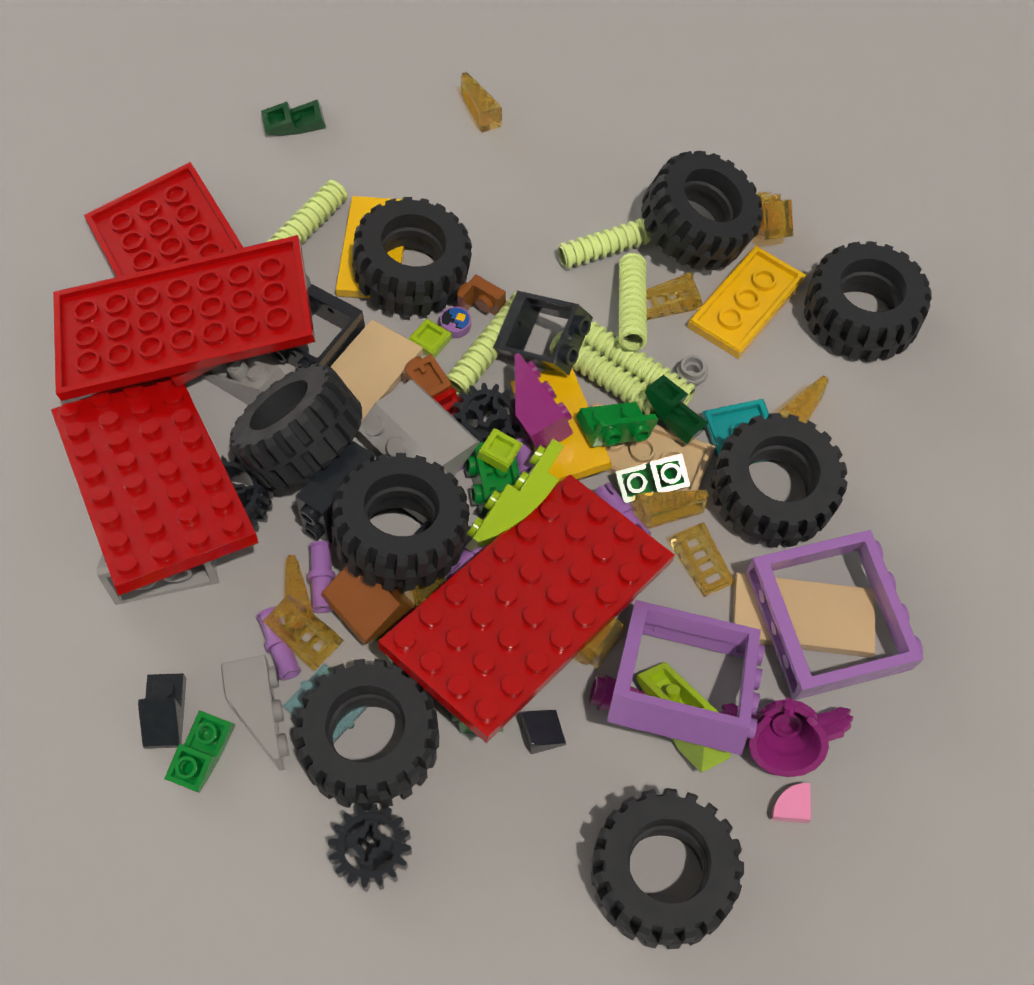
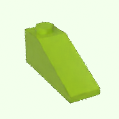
M666 661L637 674V681L645 695L718 712ZM672 738L678 750L701 773L731 758L730 752Z

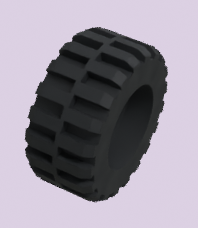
M691 151L683 152L668 159L647 188L642 199L643 206L641 207L642 218L645 219V229L647 233L650 232L652 234V242L655 246L659 245L663 249L662 253L668 258L672 256L676 259V263L682 266L686 264L691 265V269L702 270L705 267V270H717L735 261L757 235L763 220V210L760 209L762 207L760 195H756L757 188L753 182L747 180V174L742 169L739 171L735 168V164L730 160L724 161L720 159V155L715 153L707 155L706 151H694L693 154ZM689 201L704 207L713 216L715 221L697 212Z
M403 197L400 201H396V198L387 200L385 205L378 204L370 210V213H366L355 230L352 258L353 277L355 282L359 284V289L366 297L370 295V301L378 307L380 305L385 306V311L393 314L395 311L402 312L403 316L409 317L413 313H419V316L430 315L432 310L436 313L445 309L446 304H453L458 299V290L466 282L472 256V243L468 236V231L463 223H459V218L453 212H446L444 206L439 203L433 205L429 203L428 199L421 198L419 201L412 200V197ZM401 246H404V248H416L428 253L435 259V262L425 266H409L397 262L387 253Z
M860 241L852 242L847 247L842 245L833 249L832 253L826 254L820 260L819 265L816 266L805 296V319L809 322L808 327L812 334H818V341L825 347L827 345L830 346L833 353L839 356L841 353L848 355V359L858 361L859 358H864L865 362L877 361L878 357L886 360L894 357L895 353L900 354L904 352L909 344L913 343L931 306L932 292L930 287H928L930 283L925 273H920L922 269L916 261L911 262L909 255L902 250L899 253L893 250V246L887 244L879 246L877 242L867 241L866 244H860ZM860 291L872 294L881 299L888 306L889 310L872 312L861 309L851 303L844 293Z
M311 364L310 367L303 366L298 371L290 372L281 380L272 383L266 391H262L256 397V400L244 409L242 416H239L235 421V427L231 429L230 447L234 455L260 484L272 489H286L288 485L295 486L300 484L302 480L315 476L317 471L322 468L325 469L336 456L342 454L345 446L355 438V431L360 429L361 419L363 418L362 406L333 368L323 364Z
M769 413L767 419H764L762 415L751 418L748 424L741 423L736 427L733 434L729 435L724 442L713 467L714 472L711 477V488L714 489L712 495L714 505L722 506L719 515L724 522L730 520L734 524L732 530L738 535L742 531L750 536L748 541L756 544L760 540L767 541V547L778 548L781 542H784L786 547L796 546L800 540L807 542L818 531H822L841 505L848 483L844 479L847 475L846 463L839 462L843 454L837 445L832 446L830 444L832 438L826 431L820 433L815 429L816 424L809 420L807 423L799 421V416L789 414L787 418H782L780 413ZM761 460H777L789 465L802 478L806 488V497L793 502L778 501L768 497L753 482L749 466Z
M396 453V457H388L387 454L375 457L373 462H370L368 459L357 465V471L354 469L349 471L343 478V483L338 485L335 492V501L333 502V546L337 548V556L341 563H348L347 570L355 577L362 575L364 576L365 583L374 587L376 583L384 585V590L394 591V587H404V591L416 590V585L422 584L423 587L434 584L436 576L440 579L444 578L451 572V567L457 565L461 558L462 549H464L470 515L469 505L466 503L467 495L464 489L458 486L456 477L450 472L445 474L444 467L435 461L431 464L426 462V457L416 455L415 458L406 457V453ZM406 508L424 516L431 526L415 535L395 536L381 531L369 519L385 509Z
M365 659L354 660V666L345 668L342 663L333 667L334 674L327 677L325 674H322L315 680L317 686L315 691L308 689L302 698L304 708L297 709L295 716L297 728L294 730V741L298 749L297 753L308 778L313 785L318 786L320 793L326 798L331 799L335 797L339 805L350 808L352 803L361 805L364 810H370L373 803L380 802L382 809L393 806V798L400 795L405 800L413 794L412 787L415 784L422 786L428 778V768H433L437 759L436 750L439 748L440 736L437 711L434 709L433 699L430 693L423 690V687L413 678L408 677L407 673L397 664L391 669L388 668L387 661L375 659L374 665H367ZM366 707L383 708L394 713L401 720L403 736L395 749L388 755L371 762H355L344 758L336 751L333 743L334 733L340 722L350 713Z
M665 788L662 795H656L655 790L651 789L643 791L639 799L631 796L624 800L619 810L614 809L607 817L604 827L600 829L591 860V882L596 888L595 898L599 908L604 907L607 911V920L613 927L617 924L625 930L623 935L633 941L637 937L645 941L644 946L656 949L658 944L666 945L667 950L679 949L682 944L686 943L691 946L700 942L707 934L711 935L733 909V905L738 899L742 888L740 879L744 875V862L739 860L738 857L742 848L739 839L731 838L730 833L733 827L727 818L720 822L715 816L718 809L708 802L706 807H703L696 803L697 795L687 792L685 798L676 796L677 789ZM652 836H669L680 840L694 852L701 866L702 879L698 890L692 897L684 902L666 903L651 898L638 887L630 872V857L632 851L641 840Z

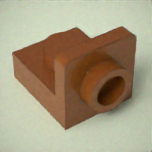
M475 274L468 283H463L458 290V307L468 311L475 303L483 312H490L496 315L502 306H505L506 291Z
M432 354L421 358V356L415 357L405 365L402 376L404 384L414 380L432 398L452 387V383Z

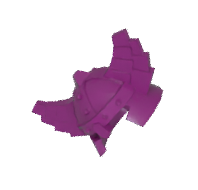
M786 697L784 700H776L764 706L760 712L757 711L756 715H751V718L757 719L754 738H748L750 739L751 756L759 767L773 775L795 777L814 771L826 759L829 749L828 742L844 737V733L851 729V722L853 721V716L849 715L851 709L838 707L835 710L817 714L815 710L801 701L792 700L789 697ZM734 703L722 704V709L724 710L721 711L722 714L737 717V705Z

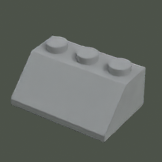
M414 380L408 381L377 401L362 420L359 429L383 455L387 454L388 457H396V453H406V457L415 458L416 455L427 458L426 462L433 464L435 461L444 467L445 474L450 472L454 476L480 443Z
M103 554L96 569L99 580L115 605L219 583L215 559L118 596Z

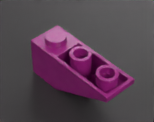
M520 353L515 354L516 417L536 449L539 445L545 448L552 439L561 442L573 434L568 423L572 416L563 402L556 404L554 399L557 396L547 381L543 383L539 381L538 378L541 377V374L532 360L526 363Z

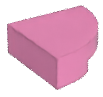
M800 783L786 789L773 806L771 820L809 823L811 821L810 783Z

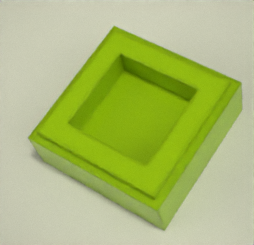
M426 318L408 339L423 347L424 355L432 354L436 358L451 341L452 333Z
M494 428L479 450L477 458L507 473L520 452L523 443Z

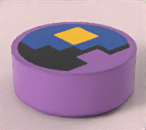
M450 307L442 312L440 326L451 332L452 338H460L470 331L471 316L462 307Z

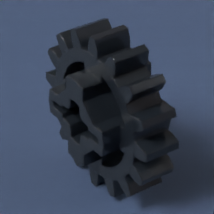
M482 383L481 390H477L471 385L469 386V395L461 392L458 402L453 404L454 414L452 416L480 442H485L494 428L514 439L516 432H520L521 429L515 413V399L509 400L511 391L508 389L500 393L498 384H495L492 390L487 388L486 383ZM491 411V414L489 418H487L486 423H483L485 416H487L488 412Z
M372 804L370 812L365 813L362 806L359 805L357 806V816L352 817L346 812L343 814L346 823L344 826L334 824L333 830L338 839H329L328 845L329 848L337 850V852L329 855V860L331 864H340L335 870L339 878L349 874L347 878L349 887L352 888L358 881H361L363 891L368 892L371 882H376L378 888L382 890L384 889L383 879L389 877L393 882H397L398 878L395 870L397 868L407 870L408 864L402 857L412 855V847L403 843L411 839L410 831H400L404 826V819L399 817L392 821L393 812L391 808L388 807L383 814H380L377 804ZM364 825L356 834H351L355 829ZM381 825L392 832L395 840H392L391 837H384L381 833ZM373 834L377 847L372 849L371 854H369V860H367L363 847H368ZM345 854H349L350 857H356L359 860L360 870L354 868L347 861ZM390 860L383 868L376 870L382 862Z

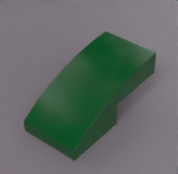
M318 99L292 109L286 101L261 111L267 135H296L326 127L322 107Z
M664 374L646 388V396L656 413L685 444L688 445L703 432L708 422L683 403L688 393Z

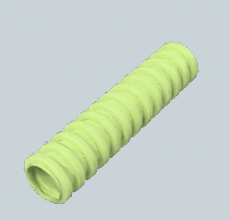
M328 180L302 206V209H298L296 215H292L290 221H286L284 226L280 227L278 232L272 235V239H268L266 242L298 235L301 244L305 243L307 238L311 237L313 232L317 231L318 227L324 223V220H327L347 200L348 196L343 186L334 180Z
M639 218L635 222L629 221L627 225L620 224L618 228L613 226L610 228V231L604 229L602 233L595 232L593 236L588 234L584 239L578 237L576 242L574 240H569L567 244L562 242L558 247V255L562 265L566 269H571L572 265L577 267L581 265V262L587 264L590 259L596 261L598 257L603 259L607 254L610 256L614 255L615 251L621 253L624 249L631 250L632 246L637 248L641 244L646 245L649 241L652 242V234L650 232L647 233L645 229V219Z
M628 253L619 262L618 340L620 346L627 351H638L643 349L647 343L646 260L637 253Z
M516 293L511 295L510 299L504 304L505 306H502L499 313L489 322V326L484 328L478 339L468 348L467 353L463 354L461 360H458L456 366L446 375L457 395L461 392L468 395L469 386H475V382L479 381L481 375L486 372V368H489L497 358V355L500 354L493 347Z
M596 321L591 323L590 331L583 341L584 347L589 345L592 347V352L598 351L600 357L606 356L608 362L614 361L616 367H623L624 372H631L632 377L637 376L640 378V383L642 381L646 382L648 386L664 374L688 393L683 403L687 405L695 393V384H687V379L685 378L679 379V374L676 372L671 374L670 368H663V364L660 362L655 363V359L652 357L647 358L645 352L639 353V350L627 351L623 349L619 344V336L615 338V334L612 331L607 332V328L604 326L599 327V323Z
M563 331L559 332L550 344L549 353L552 356ZM584 342L582 343L578 359L573 365L575 371L581 370V375L584 377L589 376L588 378L592 382L597 381L596 384L599 387L605 386V391H613V396H620L622 402H636L641 412H645V415L657 414L645 393L648 383H640V378L637 376L632 378L631 372H624L623 367H616L614 361L608 362L606 356L600 357L598 351L592 352V347L589 345L584 347L585 344Z

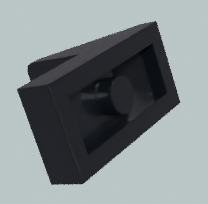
M184 673L147 675L145 699L138 700L144 749L177 748L179 743L182 744L187 679Z

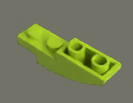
M552 439L545 448L539 445L529 460L534 465L529 474L523 471L513 486L507 484L501 493L494 490L484 505L489 510L483 520L477 517L467 532L471 539L466 545V549L473 551L489 545L499 535L522 522L541 504L559 481L558 478L548 471L564 445L555 439Z

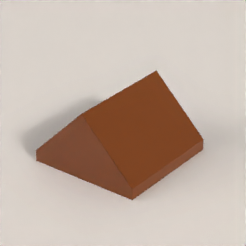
M348 564L321 594L323 599L364 645L394 628L417 608L399 587H394V591L384 590V585L376 583L375 587L364 582V576L355 577L347 570Z

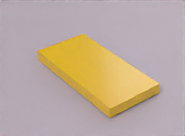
M352 196L336 284L337 296L370 298V295L367 297L363 295L359 289V284L355 282L353 277L354 234L356 227L360 225L361 218L366 213H370V210L376 205H385V201L390 200V198ZM404 246L397 247L387 254L403 264L405 248Z
M755 246L688 321L687 328L739 359L804 283L806 274L760 247Z
M573 368L569 375L550 370L540 372L541 377L538 378L541 383L547 381L557 396L554 399L556 404L563 402L572 416L568 423L573 434L559 442L564 447L548 471L559 479L554 487L570 474L576 479H580L611 469V460L605 446L591 447L576 418L580 408H587L588 405ZM514 380V381H511V382H510V385H511V389H512V392H513L514 397H515V380Z

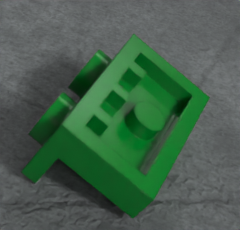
M636 402L580 408L576 416L591 447L614 446L619 443L633 441L642 442L650 437L659 421L656 414L643 415Z
M484 442L478 444L465 462L466 474L472 477L473 482L471 486V500L473 505L477 504L480 516L488 513V509L484 505L494 490L501 493L507 484L513 486L520 476L516 458L507 473L477 458Z

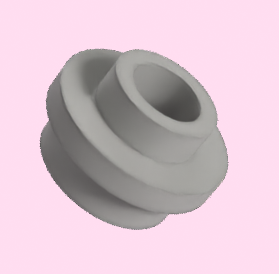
M688 355L678 363L676 373L679 374V379H687V384L699 385L708 376V366L700 356Z

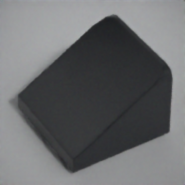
M556 710L528 711L521 714V722L531 754L566 745Z

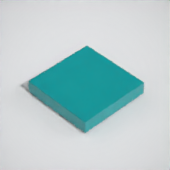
M764 399L702 411L701 417L708 422L705 429L711 445L715 446L714 453L716 458H718L728 436L732 435L735 428L741 423L748 424L751 418L762 415L764 419H767L769 412ZM761 460V461H757V462H755V463L764 462V461H768V460Z

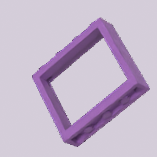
M871 530L754 557L746 570L793 700L913 670L924 659L922 643L913 634L909 624L908 609L899 600L896 592L895 578L891 572H888L883 561L882 547L874 539ZM857 551L899 654L812 676L773 571Z
M635 600L607 722L742 755L747 737L754 738L757 728V719L751 718V715H756L760 700V693H756L754 690L759 689L763 669L757 668V666H761L765 651V645L759 644L761 630ZM642 634L744 658L737 717L630 691Z

